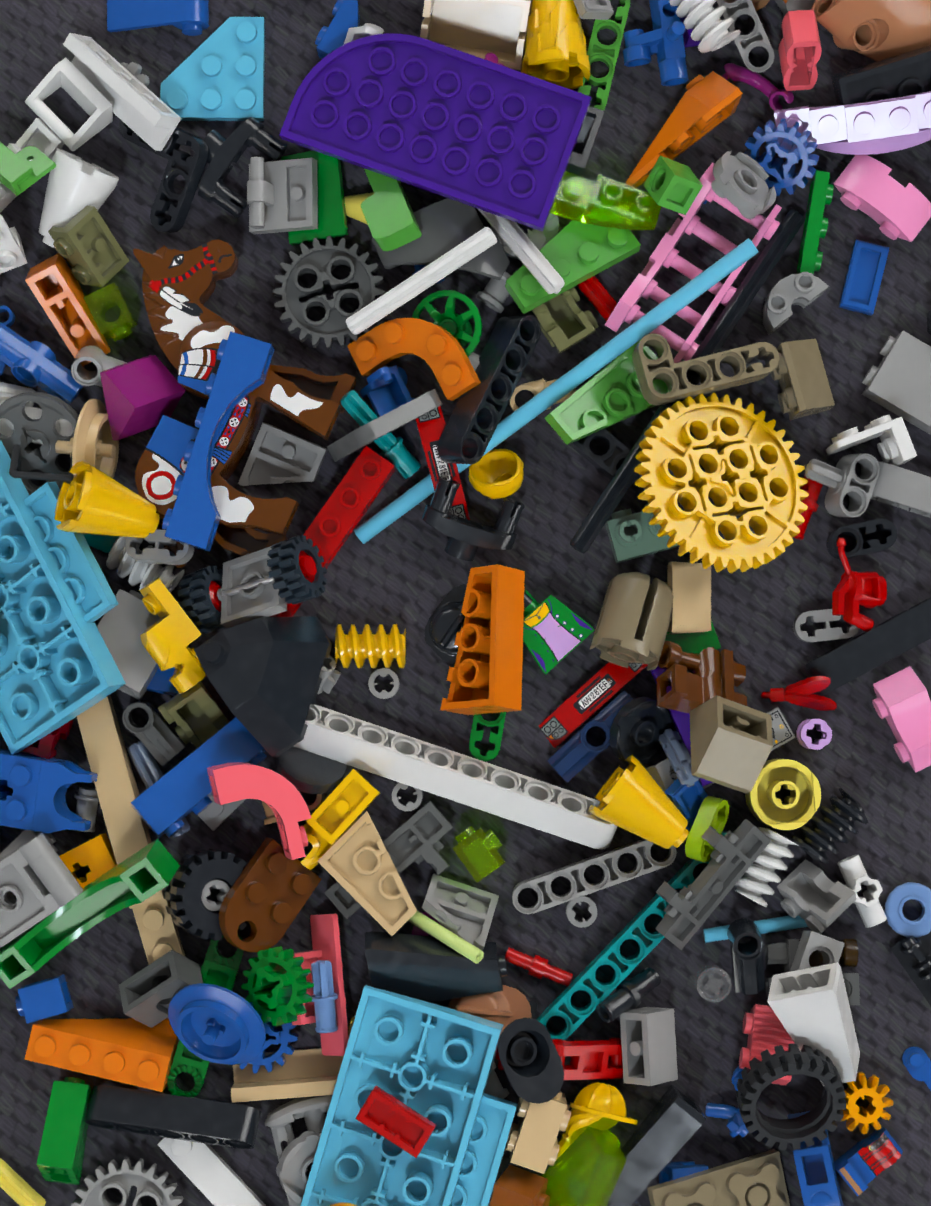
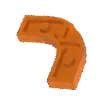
M397 318L389 320L359 337L356 342L353 341L347 345L361 375L367 377L398 357L406 354L419 356L432 369L447 400L453 401L481 383L468 356L457 339L439 325L422 319Z

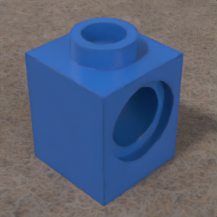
M64 974L24 985L17 989L19 995L15 997L16 1007L21 1017L25 1016L27 1024L68 1012L74 1008Z

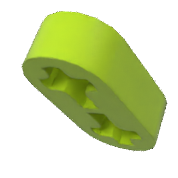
M707 796L703 800L686 840L685 854L688 858L704 863L710 860V855L715 848L701 836L710 826L719 834H722L729 816L728 801L713 796Z

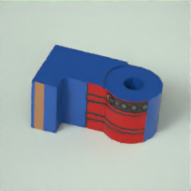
M882 1127L880 1130H875L867 1138L859 1141L834 1161L835 1170L849 1188L859 1196L868 1188L867 1184L900 1158L903 1150L887 1129Z

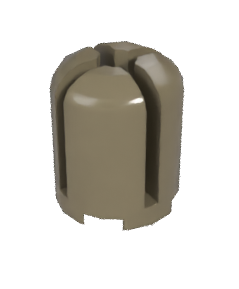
M628 572L615 576L608 584L590 650L596 647L601 651L599 658L628 668L629 663L648 664V671L656 669L673 614L672 603L674 596L672 589L658 578H654L652 584H650V576L640 572Z

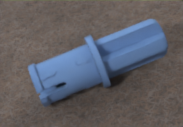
M327 960L315 961L311 964L312 983H314L313 995L311 997L315 1009V1030L317 1033L335 1032L338 1030L335 1000L338 999V993H334L332 963Z

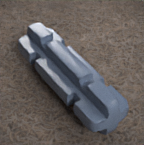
M670 728L666 729L659 736L660 744L665 749V754L676 772L682 785L686 784L687 787L694 786V782L698 781L699 777L691 774V757L684 743H682L679 733L672 731Z

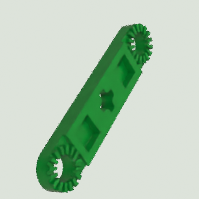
M237 932L239 939L244 940L242 935ZM211 939L201 969L203 983L218 985L232 991L244 950L237 948L233 956L226 957L218 951L219 940ZM180 1040L167 1080L168 1090L171 1095L194 1098L203 1087L210 1062L191 1053ZM182 1072L191 1074L195 1080L194 1088L190 1091L180 1090L176 1085L178 1074Z

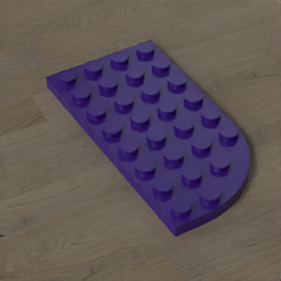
M377 34L344 44L329 53L312 68L296 91L279 136L281 139L543 231L590 107L592 97L421 37L406 34Z

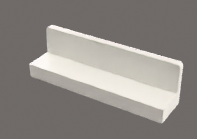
M69 33L63 45L75 55L71 63L112 104L113 113L155 151H162L180 122L181 117L91 37Z

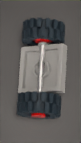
M298 535L262 550L224 562L223 570H217L216 566H209L184 575L182 577L183 580L179 583L182 589L178 591V597L183 599L179 604L181 608H185V613L200 633L207 634L225 627L230 628L260 617H269L287 611V603H292V605L321 596V593H324L326 590L324 585H327V579L323 575L327 574V570L322 567L321 563L324 562L323 556H318L317 553L320 551L318 547H312L313 541L310 538L306 539V536Z

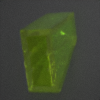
M588 1126L555 1161L554 1166H550L545 1174L542 1175V1177L548 1179L546 1194L550 1196L549 1206H607L627 1161L620 1149V1141L612 1132Z

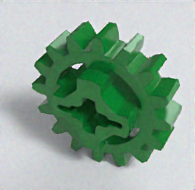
M282 946L258 951V957L248 960L252 969L243 971V975L248 978V983L241 985V987L249 991V996L245 1000L249 1003L252 1002L258 1014H262L261 1019L263 1023L272 1022L273 1026L297 1021L298 1015L307 1012L303 1003L312 1002V997L307 994V989L314 987V983L306 981V976L311 973V970L302 969L301 965L304 958L302 956L293 958V949L283 950Z

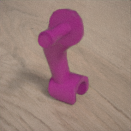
M734 63L724 65L726 73L721 77L726 80L731 78L736 82L741 81L758 89L770 98L769 104L774 111L783 109L778 101L779 95H782L787 103L793 102L794 95L791 91H786V89L779 90L761 74Z

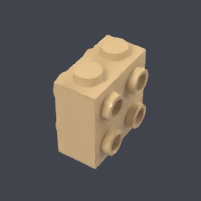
M559 1091L550 1101L540 1104L527 1102L519 1097L517 1116L520 1118L518 1124L512 1123L505 1149L510 1153V1163L545 1174L547 1165L554 1166L560 1145H557L559 1130L565 1132L571 1116V1111H569L570 1105L567 1104L565 1093Z

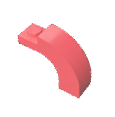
M225 763L207 768L215 803L224 805L243 799L263 801L269 806L276 817L285 857L291 860L306 857L304 847L308 846V838L304 826H299L298 822L311 819V815L302 795L291 782L270 769L250 763Z

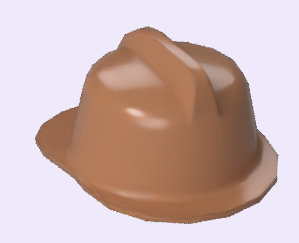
M503 985V991L451 999L448 1008L503 1024V1030L516 1019L532 1017L531 1007L525 995L516 988Z

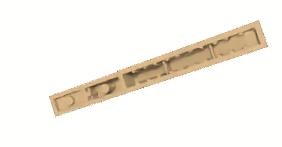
M108 695L78 715L77 720L91 772L98 774L97 782L94 781L118 865L152 841L148 831L150 828L131 805V802L140 794L111 696ZM165 888L142 903L129 906L130 909H133L149 965L171 950L185 956L176 924L172 921L174 916L168 914L165 907L170 905L169 900L164 899Z

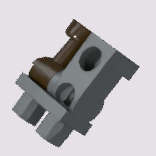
M782 939V942L765 945V963L783 964V973L791 972L790 969L800 939ZM842 939L840 942L845 944L839 959L843 967H856L858 964L856 939ZM816 950L811 953L809 964L811 967L821 966L823 956ZM842 972L849 1005H860L859 973ZM766 978L765 981L766 997L769 996L772 978Z

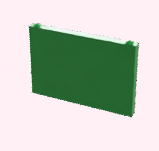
M314 150L281 157V160L311 157L317 160L318 229L289 231L288 240L290 245L312 242L313 238L322 240L327 239L328 236L333 238L348 235L341 163L339 159Z

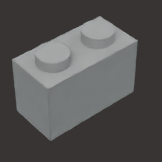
M643 1007L623 1012L620 1015L624 1083L653 1086L678 1080L674 1009Z

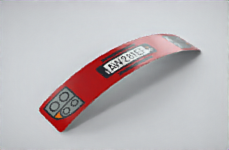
M441 406L416 419L434 491L437 487L439 476L446 477L447 481L452 479L459 482L460 486L457 489L449 512L470 520L457 465L443 462L437 452L439 438L446 426Z
M610 662L607 663L539 725V728L552 746L556 748L648 664L629 663L628 668Z

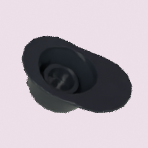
M465 584L453 588L444 597L425 627L426 643L444 661H456L459 646H455L454 643L456 634L460 632L465 616L461 613L467 587Z
M526 1017L514 1020L505 1027L499 1038L498 1052L501 1064L512 1088L519 1097L527 1102L536 1104L548 1102L559 1093L563 1085L564 1069L562 1061L545 1025L536 1019Z

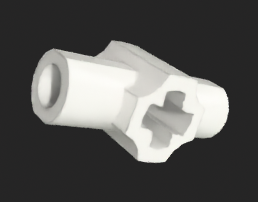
M859 854L839 861L837 864L846 882L845 886L856 893V900L853 903L856 904L865 927H873L886 921V915L878 899L883 891L880 882L868 877ZM861 885L867 886V890L863 892L864 897H858L857 892L861 890Z

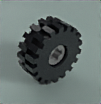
M217 849L194 850L195 855L186 854L182 857L184 863L182 865L179 864L180 866L174 878L169 883L171 885L170 891H164V899L170 901V905L165 907L168 914L174 915L172 921L177 926L182 927L183 931L203 939L222 940L224 935L219 924L220 907L226 894L245 869L247 862L242 858L235 857V854ZM211 886L215 889H220V893L217 895V902L207 900L206 898L210 895L209 888ZM245 922L241 923L238 929L243 930L247 924Z

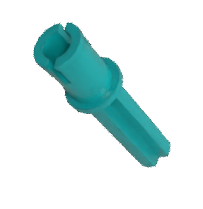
M354 390L346 393L340 400L341 405L360 426L378 418ZM390 432L374 441L382 450L380 456L386 457L395 465L404 479L411 477L421 467V463L402 443V437L396 438Z

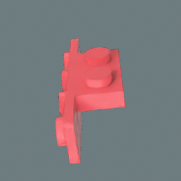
M336 913L311 915L310 924L313 950L294 953L293 958L301 956L304 958L301 965L302 969L311 970V964L319 960H327L332 963L334 993H338V999L335 1000L338 1030L330 1033H320L321 1049L324 1056H344L349 1040L338 915ZM311 973L306 976L307 982H312ZM313 987L307 989V994L310 996L313 995ZM314 1002L303 1003L307 1012L298 1015L297 1021L292 1022V1025L316 1023Z

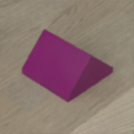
M149 355L100 372L112 440L118 441L156 427L163 415L168 417L172 415L184 394L185 389L179 385L175 377L156 355Z

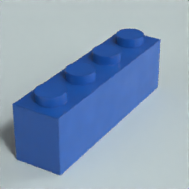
M235 717L134 799L131 805L158 839L164 834L170 838L185 825L182 821L183 818L192 811L198 815L213 802L209 798L213 793L207 772L208 767L234 762L259 765L267 758L264 753L266 750Z

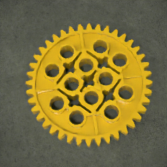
M703 393L694 399L689 396L682 402L677 401L670 408L665 409L652 421V426L644 432L646 438L639 443L643 450L635 457L641 463L634 468V472L642 475L635 482V485L645 489L637 497L649 503L642 511L643 513H653L654 517L649 521V525L659 524L661 526L657 533L658 537L665 535L670 537L667 547L670 548L678 544V556L681 557L689 552L690 563L694 564L699 559H702L703 569H707L714 564L716 572L727 568L729 573H733L738 569L742 572H746L752 567L757 569L786 551L785 548L794 542L792 538L800 533L797 526L805 521L801 513L806 511L808 506L801 501L807 498L809 493L800 489L808 483L807 479L798 476L800 472L805 470V467L795 465L794 461L800 457V454L790 453L789 449L794 444L793 441L783 442L782 438L786 431L783 429L776 432L774 430L776 420L773 419L766 423L764 421V410L755 415L754 404L750 403L747 407L742 408L741 398H737L731 403L727 394L719 400L716 393H712L707 398H705ZM690 432L695 435L696 439L691 436ZM699 464L705 469V472L700 468ZM668 469L674 473L675 477L669 473ZM739 493H741L744 496L745 500L741 498ZM708 497H710L713 500L715 506L710 502ZM677 502L683 506L684 511L678 506ZM749 526L753 528L755 534L751 532ZM718 530L723 534L724 539L719 535Z

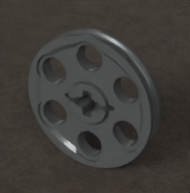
M43 392L21 393L9 398L0 405V419H8L14 426L13 434L5 436L0 433V440L7 452L11 454L13 446L15 444L20 445L21 471L31 472L38 469L44 473L69 475V470L63 469L58 463L59 453H56L55 445L57 440L70 441L71 438H74L79 415L69 404L56 396ZM32 401L39 404L42 409L40 419H31L27 416L25 412L27 402ZM66 419L72 424L73 433L71 436H62L57 432V420ZM32 439L34 441L39 439L42 441L43 445L40 447V450L38 448L33 450L30 448L29 444L32 442ZM22 478V482L29 495L40 488V486L33 484L31 479ZM47 480V482H56L59 489H61L63 482H65Z

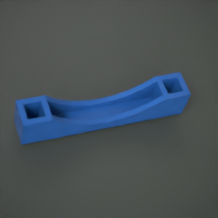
M231 331L228 340L222 339L217 352V360H221L217 374L211 373L206 386V393L210 394L206 408L201 406L196 417L195 427L199 428L195 442L190 440L185 451L184 461L188 462L184 475H178L174 485L173 495H176L177 499L174 508H168L164 516L162 529L166 530L165 537L210 552L221 519L214 501L211 485V461L215 442L224 422L233 409L250 392L264 384L274 354L272 344Z

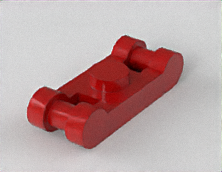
M621 1038L593 1041L552 1039L562 1061L564 1080L623 1078ZM566 1056H571L570 1065H564Z

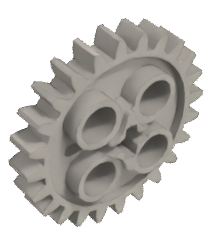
M126 1157L120 1168L114 1159L111 1160L108 1164V1172L101 1165L95 1169L97 1178L88 1175L84 1179L88 1188L80 1186L75 1192L83 1200H74L71 1206H128L131 1186L137 1187L136 1197L132 1206H142L141 1197L145 1195L153 1197L157 1202V1206H178L184 1198L183 1196L172 1195L178 1186L177 1183L170 1185L164 1183L169 1174L167 1171L159 1177L155 1175L156 1163L146 1170L144 1169V1160L140 1158L135 1167H131L130 1159ZM110 1187L119 1189L123 1195V1201H111L107 1196V1189Z

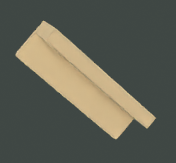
M321 1048L294 1050L292 1055L283 1053L286 1060L283 1066L274 1061L271 1072H268L264 1065H261L257 1073H253V1064L248 1063L243 1070L240 1068V1064L233 1065L234 1084L231 1087L232 1103L333 1095L344 1056H324ZM265 1052V1056L271 1055L274 1052Z

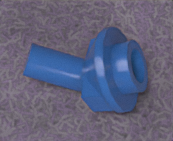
M707 1103L706 1116L728 1119L726 1126L729 1128V1134L732 1138L738 1134L744 1137L749 1133L741 1117L739 1107Z

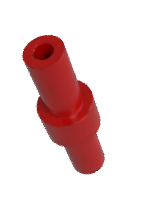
M508 947L505 953L507 962L528 970V974L541 979L543 976L566 987L571 982L573 974L548 964V959L536 954L534 957H531Z

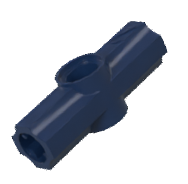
M625 690L617 695L588 723L584 724L573 737L547 759V762L567 783L610 745V729L613 720L621 708L633 699ZM593 726L600 727L605 734L603 743L596 747L591 746L586 741V732Z

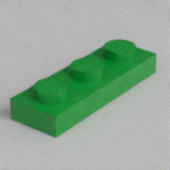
M816 170L811 178L796 274L801 272L814 274V272L820 271L823 252L818 251L819 238H825L828 227V218L823 217L825 204L830 205L834 190V184H828L830 172Z

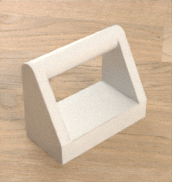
M66 57L51 69L25 100V103L71 151L78 149L113 122L112 104ZM60 87L90 116L75 134L43 102L44 99Z

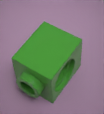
M660 155L643 186L657 205L686 215L703 185L689 166Z

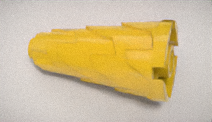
M532 0L521 72L571 90L583 86V77L587 81L590 78V62L587 55L586 38L574 1Z

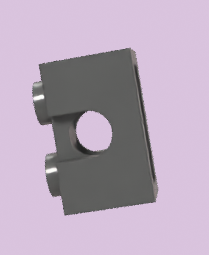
M171 950L119 984L124 1014L151 1028L168 1018L170 1001L180 989L188 985L203 983L199 964ZM162 975L170 977L161 984L153 981L156 977Z

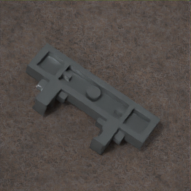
M429 801L383 841L398 873H402L414 861L419 865L423 860H426L438 875L443 873L450 865L439 853L444 848V845L439 840L453 826L436 806ZM338 882L324 892L346 919L350 918L362 907Z
M747 819L733 833L729 830L725 836L719 834L711 826L705 831L701 837L714 847L715 850L710 855L712 859L688 888L684 886L680 892H677L664 881L656 891L669 904L664 909L666 914L663 920L655 929L680 950L684 948L771 842L765 834Z

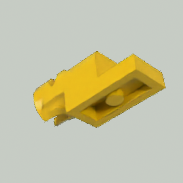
M157 578L139 591L144 596L142 598L144 606L151 614H157L160 619L140 634L143 646L158 664L161 671L175 668L174 674L170 677L169 681L181 694L188 691L206 676L194 651V647L191 649L188 647L190 643L202 634L162 581Z
M355 769L343 779L312 813L311 819L306 820L307 823L304 825L308 841L313 845V848L300 863L309 870H312L318 864L317 861L358 820L362 812L380 794Z

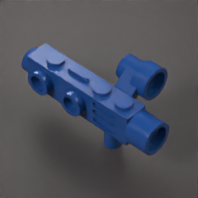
M649 0L653 31L644 33L642 29H634L624 33V65L627 67L646 65L652 61L651 55L657 54L661 85L676 86L684 84L689 80L683 40L685 25L681 22L684 18L677 16L676 10L678 6L670 5L669 0Z

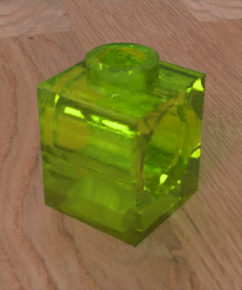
M115 282L83 297L101 334L107 340L113 338L114 341L121 340L132 333L131 328L138 325L120 288ZM109 308H120L121 313L116 321H105L104 316Z

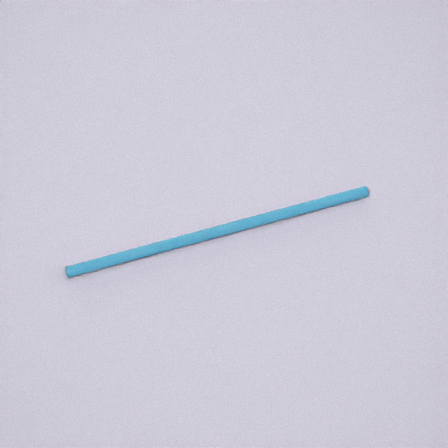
M749 238L499 422L483 456L759 253L753 242ZM456 464L459 474L472 464ZM431 475L426 476L357 527L354 532L359 540L365 544L434 493Z

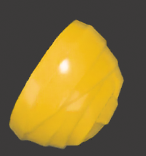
M494 449L485 454L479 462L470 465L469 481L473 488L484 496L491 499L505 498L514 494L521 487L524 477V463L511 450Z

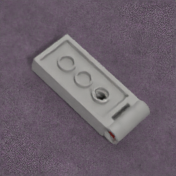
M43 833L38 834L0 860V948L84 891Z

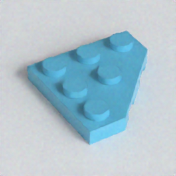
M229 17L161 83L160 99L181 117L180 121H245L250 117L257 121H264L265 18Z

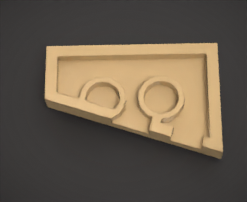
M366 811L317 862L393 936L417 912V909L368 811Z

